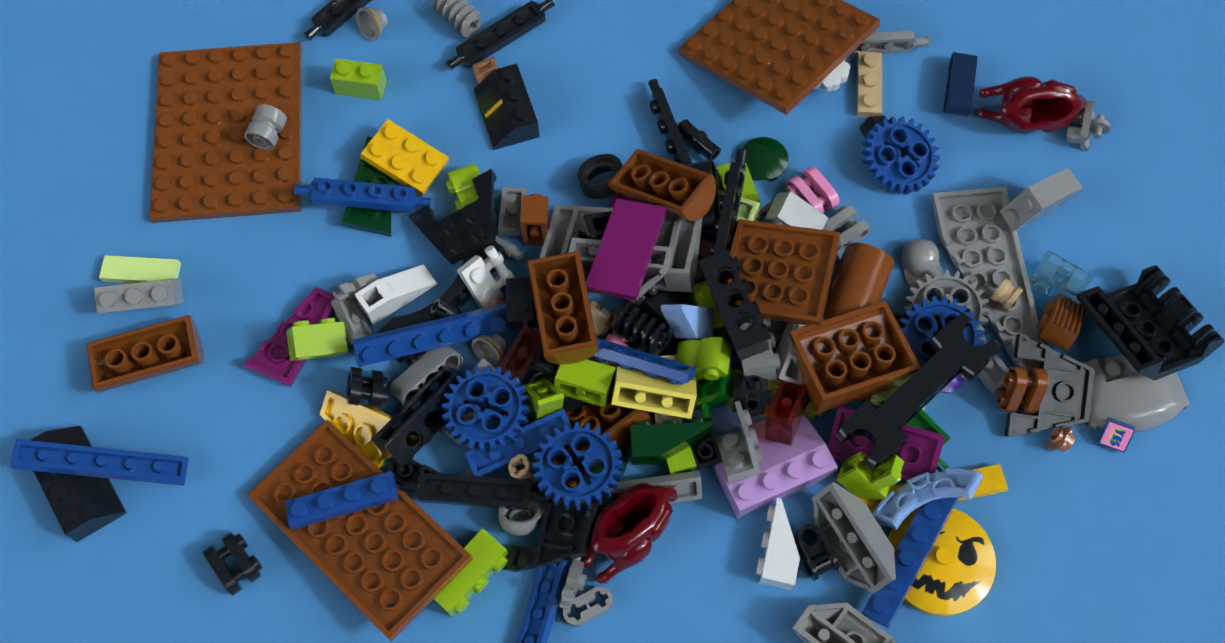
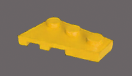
M327 390L319 415L325 421L328 419L378 468H382L385 456L371 439L393 416L375 408H370L362 402L358 406L347 404L346 395L335 390Z

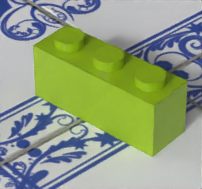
M483 528L464 547L473 557V560L433 599L451 617L456 613L460 615L469 606L470 602L468 600L475 592L478 594L482 592L489 583L487 579L494 572L499 573L508 563L506 559L509 556L507 549Z

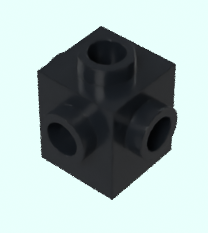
M757 375L747 377L736 376L732 412H737L734 402L740 401L742 409H748L750 416L765 415L766 405L771 406L773 389H767L768 379Z

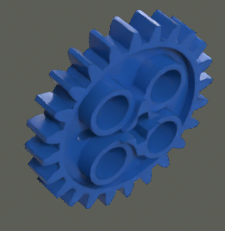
M892 116L888 121L883 119L879 124H875L872 130L866 134L867 138L862 142V145L866 148L861 151V154L867 157L862 161V164H869L870 167L865 172L874 173L871 180L879 179L880 188L886 184L888 185V192L896 188L898 195L904 190L906 194H910L913 189L917 192L922 186L925 187L930 183L929 180L935 177L934 172L939 168L936 162L940 159V156L934 153L939 147L932 146V143L936 140L935 138L928 139L927 135L930 130L921 131L922 123L914 126V119H910L905 123L904 116L898 121ZM893 136L897 137L900 142H897ZM913 150H916L919 153V156H917ZM881 154L885 155L888 161L884 160ZM902 168L907 171L908 175L902 171Z
M933 296L930 304L923 298L921 307L913 303L911 308L913 312L905 311L904 317L906 319H900L899 325L902 327L900 329L920 367L933 357L924 354L922 349L929 347V342L938 332V325L934 317L937 316L939 318L940 331L946 326L945 321L954 320L959 315L966 313V304L959 308L957 307V299L949 304L947 296H944L942 302H938L936 296ZM970 312L968 315L973 318L975 312ZM971 320L963 332L965 340L974 346L984 345V341L978 339L984 334V330H977L981 323L980 320ZM926 323L931 327V330L924 331L919 328L918 324Z
M487 365L485 372H482L480 367L476 366V373L473 375L467 369V378L463 379L457 376L459 384L449 385L453 393L444 394L449 403L442 404V408L448 411L442 415L444 421H450L445 427L448 431L454 430L451 436L454 440L460 438L459 443L461 446H465L469 442L471 451H474L477 445H479L482 453H485L487 445H490L495 452L496 444L498 443L506 448L505 440L507 438L515 442L516 439L513 433L515 431L523 433L519 424L528 423L527 418L523 415L530 413L529 407L524 405L530 402L529 397L523 395L526 393V389L524 386H519L521 382L518 377L512 379L511 371H507L503 375V370L500 366H498L495 372L492 371L490 365ZM475 389H484L482 395L478 397L472 396ZM503 395L510 396L505 404L497 403L499 397ZM464 401H470L473 403V405L464 404ZM488 404L492 408V410L485 409L484 412H482V410L480 409V407L487 408ZM498 412H501V413H509V414H508V416H502V415H500V413H498ZM467 413H475L473 420L469 422L463 421V417ZM491 421H500V425L498 428L493 430L488 429V425Z
M579 422L575 423L574 429H570L569 425L565 423V431L563 432L554 428L555 436L552 437L546 434L547 444L539 443L538 447L541 452L534 453V458L538 462L533 463L532 467L533 471L537 472L534 474L535 481L540 482L538 484L539 491L546 490L545 498L547 500L555 496V506L564 501L566 510L570 508L572 503L576 505L577 511H580L582 503H585L588 509H591V501L593 500L601 505V495L610 498L611 492L609 487L617 489L618 483L615 479L622 478V472L617 470L623 468V461L618 460L621 458V450H615L617 448L616 440L609 442V432L601 436L600 426L591 431L590 423L588 422L584 429H580ZM582 444L589 446L586 451L576 450ZM565 447L570 448L577 464L583 467L584 475L592 483L591 485L585 483L576 465L573 466L572 458L564 449ZM557 458L565 459V462L561 465L552 464ZM595 466L603 468V471L598 474L590 472ZM571 480H577L580 482L579 485L574 488H569L566 486V484Z

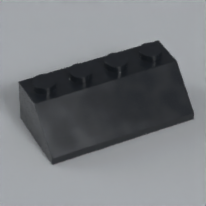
M81 426L45 431L31 439V441L92 447ZM33 471L65 535L77 542L127 513L109 478Z

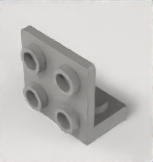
M740 401L734 403L741 430L716 437L729 483L760 475L758 463L763 462L759 446L754 447V445L759 444L755 429L748 427L752 425L748 409H742Z

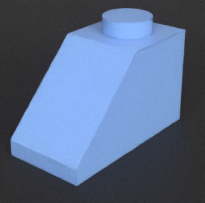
M684 304L661 305V311L670 328H674L676 338L702 340L713 337L714 308Z

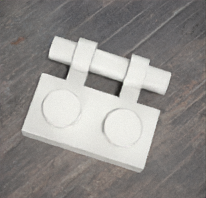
M489 246L485 249L488 257L484 261L480 256L475 255L457 270L480 309L486 308L495 300L502 299L504 295L500 288L503 285L506 286V278H515L512 271L507 270L503 263L504 258L502 254L497 252L494 246ZM493 267L499 274L495 278L490 273Z

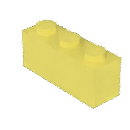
M617 366L611 405L691 419L697 397L696 380H690L687 384L678 385L671 383L669 378L651 377L645 375L642 370H629Z

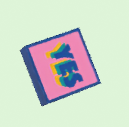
M1108 417L1098 438V443L1125 453L1136 429L1132 425Z

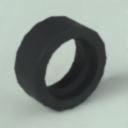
M599 154L583 162L577 172L583 193L593 199H604L616 194V192L610 189L608 183L622 168L620 159L612 154ZM612 172L611 175L602 180L591 181L598 174Z

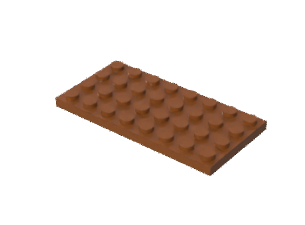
M327 419L247 495L392 642L473 560V557L404 491H400L397 485L399 500L292 530L288 524L285 501L384 473Z

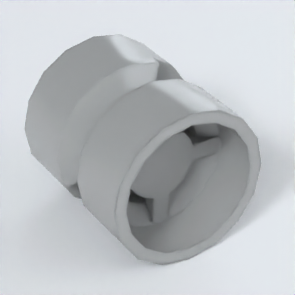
M260 104L252 116L253 122L249 123L244 138L251 145L259 149L271 151L277 144L279 139L277 133L282 132L287 117L282 111L271 105Z

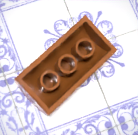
M636 149L608 183L610 189L616 193L645 204L666 207L667 212L690 221L701 219L709 211L716 193V182L712 174L640 149Z
M848 244L845 247L830 284L822 321L880 303L895 264L893 258L885 251L869 244Z
M574 251L527 261L545 360L554 364H572L592 357L598 351V343L580 252Z
M190 315L86 343L93 390L97 393L203 364L204 362L201 339Z

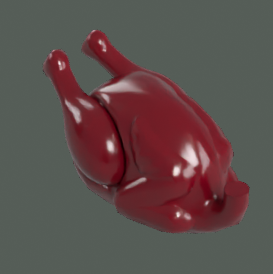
M1024 76L1001 85L982 88L980 90L982 98L1003 95L1001 99L1000 112L981 108L978 116L998 122L1018 133H1032L1036 130L1050 133L1070 125L1075 115L1087 105V100L1084 96L1077 94L1075 87L1056 80L1042 83L1036 77Z
M648 483L637 484L618 493L616 500L599 514L593 525L592 539L587 556L581 559V562H585L584 567L587 568L593 566L597 554L600 553L609 560H614L609 567L596 576L598 583H608L616 574L637 565L648 556L652 549V542L660 537L670 521L673 509L669 501L673 502L678 498L674 487L671 485L651 486Z

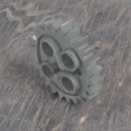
M946 269L944 276H941L938 270H936L933 279L928 274H925V283L920 280L916 281L918 289L910 288L909 293L912 296H906L905 302L909 305L904 307V312L906 310L913 312L911 309L913 303L921 307L923 298L930 304L931 301L927 299L929 294L939 296L940 301L938 302H942L944 296H947L949 304L954 301L953 296L962 295L966 298V302L957 303V307L960 308L966 304V310L975 312L972 321H981L977 330H985L981 325H987L989 320L983 316L989 315L990 309L984 308V306L988 305L989 299H981L985 290H975L978 285L977 281L969 284V275L960 279L959 271L953 277L950 276L949 270ZM952 320L945 321V324L947 325ZM926 323L918 324L919 328L924 331L931 330V327Z

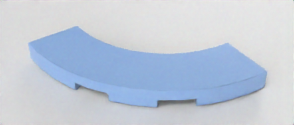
M948 468L946 471L932 474L928 472L907 480L908 483L895 492L891 491L878 504L872 515L877 523L898 529L902 521L912 511L930 501L948 497L971 500L983 476L981 472L961 468Z

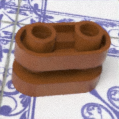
M1010 367L1008 372L1004 374L1000 391L996 393V405L1002 412L1014 413L1019 406L1022 413L1035 414L1048 388L1047 371L1044 368H1031L1027 375L1024 367Z

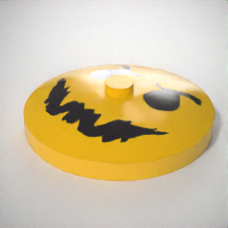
M919 508L912 511L902 521L898 529L892 528L887 538L894 547V553ZM953 509L904 599L906 604L922 613L945 617L958 615L970 610L987 595L993 584L996 572L995 552L988 535L973 518L960 510Z

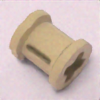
M518 454L511 459L508 470L512 477L528 480L531 485L538 483L534 479V474L530 472V470H533L532 464L535 461H529V458L523 454Z

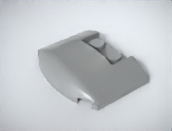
M1124 355L1101 360L1094 359L1083 363L1095 369L1089 422H1087L1091 429L1096 430L1097 426L1103 428L1107 418L1110 417L1134 426L1136 429L1134 433L1150 430L1169 422L1183 408L1185 409L1190 404L1177 372L1154 381L1140 375Z

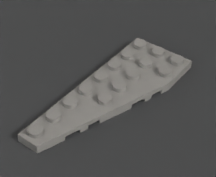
M1007 187L933 193L931 200L942 245L962 278L969 275V284L978 282L976 291L985 290L981 299H989L988 305L984 306V308L990 309V313L986 318L989 320L990 325L1015 366L1024 367L1028 375L1031 368H1040V361L1014 358L1016 334H1024L1038 343L1044 344V341L1038 338L1041 329L1037 327L1039 320L1017 230L1013 232L999 212L1010 203ZM1006 278L1010 280L1012 286L1015 288L1020 287L1023 290L1008 311L1003 308V304L990 299Z

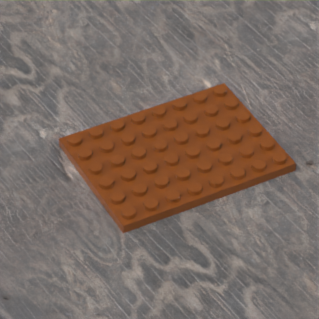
M300 42L159 52L150 220L153 223L301 212V195H294L295 184L301 185L302 46ZM260 104L271 105L282 111L287 117L282 132L277 133L279 137L277 144L271 151L259 149L251 145L244 138L249 123L253 122L252 116Z

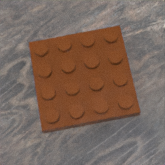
M738 220L730 255L732 258L736 256L742 268V271L738 273L741 280L747 279L752 292L748 294L751 302H757L761 312V316L758 318L821 326L839 247L840 232ZM724 279L722 284H729L732 282V279ZM734 301L730 306L737 307L742 304V301Z

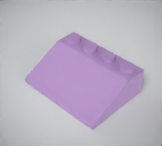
M798 406L749 426V428L755 429L759 444L754 445V447L759 446L763 462L758 463L760 475L729 483L723 463L711 466L737 519L775 503L777 498L784 499L833 477L838 469L825 442Z

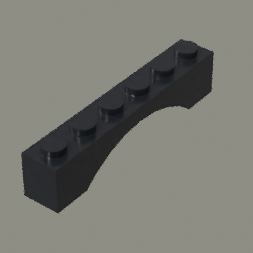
M494 241L464 258L461 266L475 255L480 256L484 261L488 257L485 249L489 246H494L496 251L502 254L504 258L503 263H505V250ZM493 267L490 273L492 274L496 269ZM458 274L453 284L438 299L457 308L469 300L471 293ZM432 303L419 311L392 317L376 334L440 319V317L431 314L430 310L432 305L440 310L442 308ZM405 356L395 358V360L401 364Z

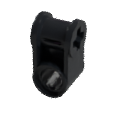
M813 524L803 525L794 536V540L807 573L813 581H816L820 575L832 569L834 571L838 570L839 563L835 554L829 548L821 530ZM802 533L811 534L814 538V544H805L801 538Z

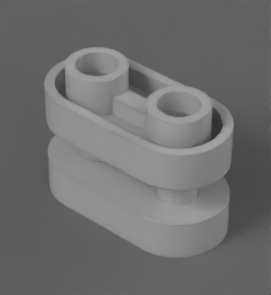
M844 205L834 213V216L826 221L823 230L841 232L845 228H849L840 234L838 256L844 252L848 244L860 242L872 230L865 220L858 223L855 221L859 213L853 206L846 207Z

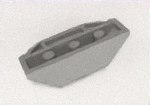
M572 237L568 253L580 252L586 282L601 240ZM655 246L637 298H640L668 273L673 247Z
M834 482L812 497L813 505H815L814 525L821 530L829 548L835 554L839 563L838 570L844 580L867 589V591L873 594L896 579L894 547L865 502Z
M847 602L809 605L792 628L804 643H895L894 637Z

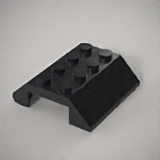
M1157 265L1143 269L1137 283L1117 291L1105 294L1097 286L1076 294L1075 298L1140 375L1154 381L1199 364L1225 341L1217 331H1214L1211 324L1201 327L1192 336L1189 332L1200 324L1204 317L1200 312H1197L1198 310L1182 293L1180 294L1181 291L1177 287H1172L1159 298L1157 297L1171 281Z

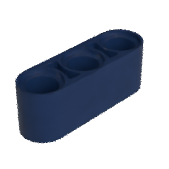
M952 53L948 69L944 113L969 116L973 102L978 57L976 55Z

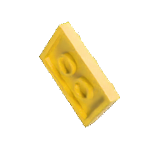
M387 119L360 154L362 160L407 187H414L416 194L423 197L449 162L448 156Z

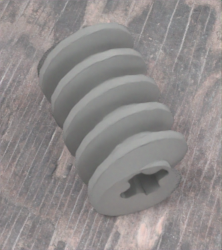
M467 0L434 1L433 9L443 16L451 26L455 27L463 37L470 38L479 31L481 27V13L475 10L473 5H469Z

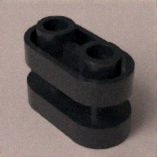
M350 367L346 389L347 404L358 406L361 398L368 399V407L380 409L381 404H386L388 388H386L387 377H383V371L371 370L370 377L362 376V368Z
M230 532L221 538L225 544L223 548L217 551L211 545L202 552L224 587L233 596L242 590L239 583L240 580L247 577L250 582L255 581L261 576L259 570L263 567L254 554L249 557L245 551L248 544L241 534L234 535ZM230 555L233 556L240 567L234 572L230 570L225 562V559Z

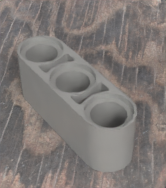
M449 345L429 350L392 382L390 386L391 395L405 406L445 365L460 370L463 365V357Z

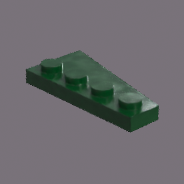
M367 136L364 148L368 145V143L372 140L373 137ZM360 159L354 181L391 185V177ZM346 207L342 226L391 237V211Z

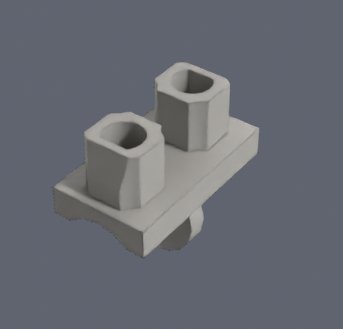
M1087 101L1086 107L1075 115L1072 123L1082 124V127H1068L1067 142L1080 144L1081 151H1088L1092 133H1094L1093 137L1098 139L1101 138V134H1106L1110 130L1111 125L1104 119V115L1100 114L1095 119V112L1093 111L1095 101Z

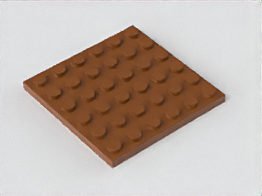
M732 0L679 48L680 56L787 115L880 26V19L842 0Z

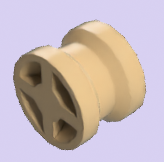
M1006 278L990 299L994 302H1000L1003 304V308L1008 311L1023 290L1020 287L1015 288L1012 286L1010 280Z

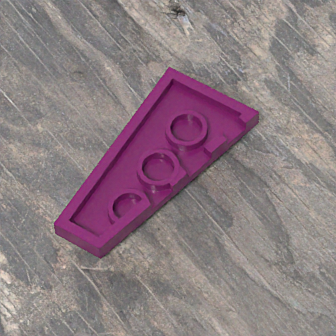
M316 287L294 310V314L287 322H282L277 328L278 331L269 341L265 340L259 347V351L251 359L248 358L243 364L244 367L291 388L306 360L290 361L286 330L294 326V322L309 321L310 325L319 324V320L331 318L335 311L331 304V301L335 299L333 294Z

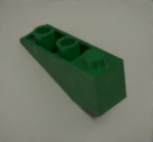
M693 419L689 423L667 420L662 424H652L651 422L642 421L630 426L632 465L659 464L710 435L713 423L706 422L705 419Z

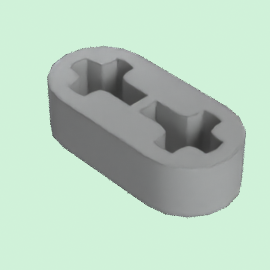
M596 587L576 597L571 607L575 606L579 610L586 606L587 609L580 613L581 618L576 620L574 617H568L571 614V609L563 608L564 620L572 627H579L607 613L613 604L612 593L605 587ZM596 594H600L601 597H608L605 600L604 607H601L599 604L590 607L589 604L595 602Z

